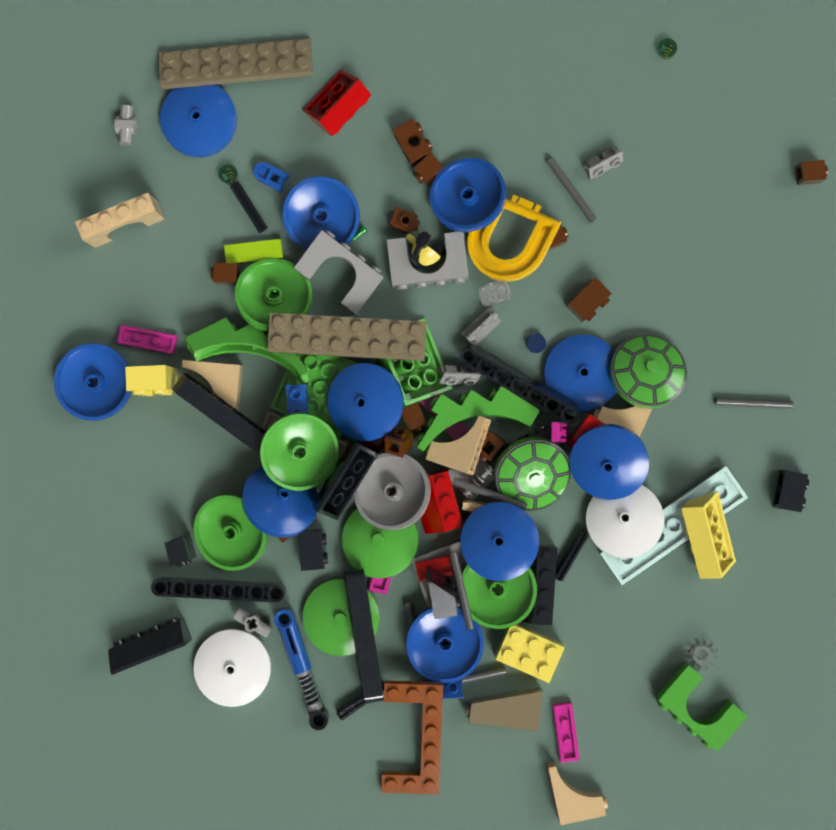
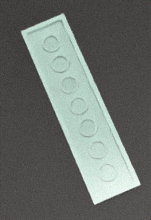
M727 466L722 467L663 508L664 527L658 542L648 552L628 559L616 558L603 551L599 553L621 585L689 539V536L686 534L685 520L681 515V508L689 500L718 491L723 512L726 514L748 498Z

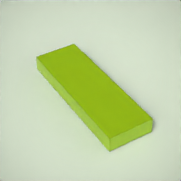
M281 239L224 245L226 263L241 264L270 258L284 259Z

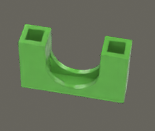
M684 662L655 695L659 701L657 704L664 711L669 709L673 713L672 717L679 724L684 722L688 726L687 730L694 737L698 734L703 739L701 743L709 750L713 747L718 752L748 716L730 700H727L713 717L707 720L691 718L686 708L687 699L703 677Z

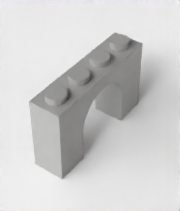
M321 230L293 269L310 280L326 259L330 257L345 259L353 268L354 281L339 303L353 314H357L384 278L380 275L382 272L373 265L372 267L368 266L365 263L367 260L361 255L357 254L355 256L350 252L351 248L344 242L339 244L335 241V236L331 232Z
M444 233L446 261L438 271L430 274L418 272L412 267L408 259L406 238L387 240L392 288H396V290H407L408 286L425 288L427 284L434 283V286H443L449 281H453V284L465 283L469 276L464 233Z

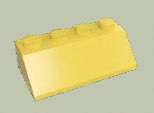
M714 491L689 500L681 508V515L686 524V534L689 536L691 543V552L695 558V568L700 579H721L736 562L718 491Z

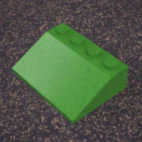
M427 322L424 361L376 359L378 365L390 371L399 382L404 396V408L453 389L452 385L439 384L442 377L439 369L444 365Z

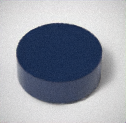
M533 334L527 339L526 345L530 352L540 353L546 347V340L540 334Z

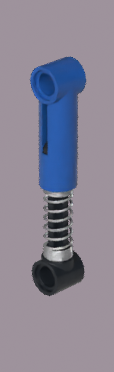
M283 607L275 614L274 623L278 627L293 673L300 679V687L303 688L302 692L305 693L304 697L307 699L305 702H308L309 724L314 730H322L328 724L329 712L321 703V699L318 698L319 693H316L317 688L314 687V679L311 678L312 673L310 669L312 666L295 620V613L291 608ZM283 613L287 614L290 619L289 622H282L280 615ZM322 715L324 717V721L317 722L314 719V716Z

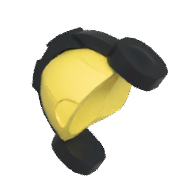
M425 231L421 232L417 238L411 234L406 236V240L413 245L411 262L418 268L422 269L425 266L434 264L445 252V248L439 243L434 244L431 248L428 247L432 238Z

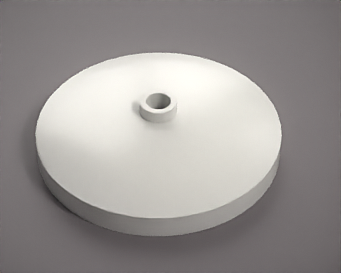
M641 485L634 493L621 499L606 500L593 496L586 512V526L593 543L604 553L616 558H635L648 552L658 542L664 527V513L657 497L648 488ZM624 515L628 516L629 519L624 522L621 517Z
M230 628L214 633L200 646L194 660V677L199 689L209 700L222 706L236 707L253 701L262 693L271 674V659L266 646L257 636L242 629ZM228 667H233L234 672H230V669H228Z

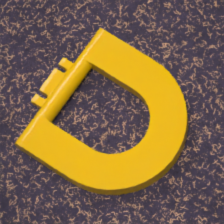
M516 195L512 196L511 201L506 199L503 210L507 209L537 222L524 250L518 256L504 260L495 257L490 251L489 240L503 210L491 224L468 234V251L471 260L484 275L497 281H516L534 272L545 258L561 225V221L539 213L542 208L541 205L536 204L533 209L535 203L521 197L518 203H516L519 198Z

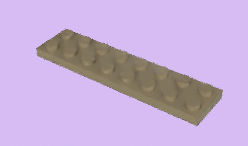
M306 38L159 52L161 89L313 76L311 40Z
M270 313L267 352L424 361L426 322Z

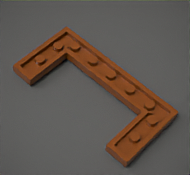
M384 681V702L423 703L420 772L382 771L381 793L439 794L443 682Z

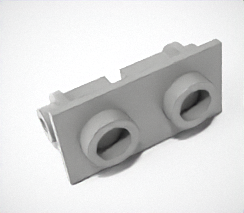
M612 146L600 153L603 158L602 160L596 155L585 161L583 167L586 172L589 171V179L600 177L609 169L618 167L623 162V151L619 150L617 146Z
M488 307L461 334L470 344L477 345L501 320L496 312Z
M444 365L439 369V373L442 375L439 384L476 385L481 374L468 366H460V372H458L457 366Z

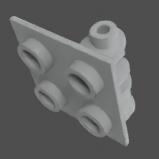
M479 457L473 475L452 468L448 472L451 482L456 477L486 488L494 479L495 470ZM456 486L469 500H474L479 495Z

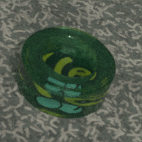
M670 38L663 39L657 47V53L663 59L672 58L677 51L676 42Z
M226 164L219 169L218 176L224 184L230 185L237 181L238 171L234 166Z

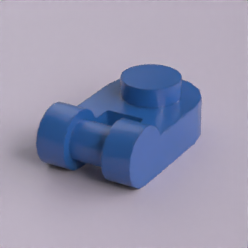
M265 162L256 164L253 170L256 180L280 193L284 188L282 187L284 182L290 176ZM273 175L278 176L276 182L271 180Z

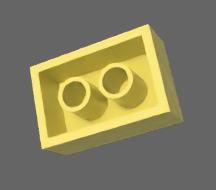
M167 365L125 367L126 391H131L133 395L154 396V394L161 396L173 395L172 387L178 381L177 368Z
M516 624L506 628L494 656L497 661L550 683L565 647L560 642Z

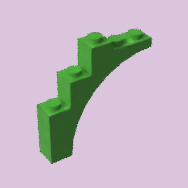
M224 318L185 337L187 348L196 362L223 353L241 352L256 354L284 366L301 384L309 381L308 373H310V370L305 362H301L299 354L267 352L269 334L250 324L237 330L234 323H230L227 318Z
M502 386L498 389H493L488 397L491 401L473 390H470L469 393L464 392L459 400L462 403L461 406L441 394L439 398L435 396L429 405L432 407L430 412L436 415V417L430 418L426 425L428 427L425 434L421 433L416 441L418 444L417 449L424 452L432 440L443 430L469 418H476L478 416L500 417L528 428L532 425L540 410Z

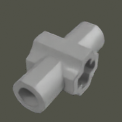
M121 105L120 116H116L114 120L115 133L119 134V144L122 146H131L132 135H136L137 119L133 117V107L130 105Z
M241 608L238 609L233 618L244 624L245 630L249 633L256 631L266 638L273 628L262 621L261 615L258 613L250 614ZM252 619L256 620L254 627L250 625Z

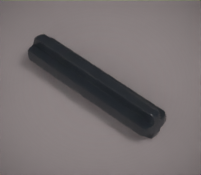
M238 181L234 182L230 188L259 233L266 231V224Z
M580 529L556 570L557 580L561 582L564 580L589 536L587 531Z
M381 681V683H382V689H383V692H384V682ZM362 694L337 711V716L340 720L346 719L366 705L364 704Z

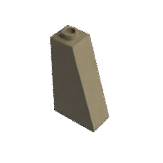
M534 688L471 699L470 705H466L465 717H468L469 723L539 731L543 691L541 688Z

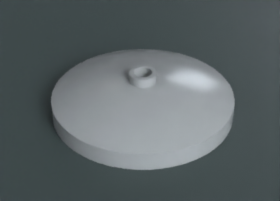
M383 453L378 455L354 493V499L358 511L367 522L384 530H400L411 526L424 514L430 501L431 485L427 472L414 458L406 454L401 458L389 453Z

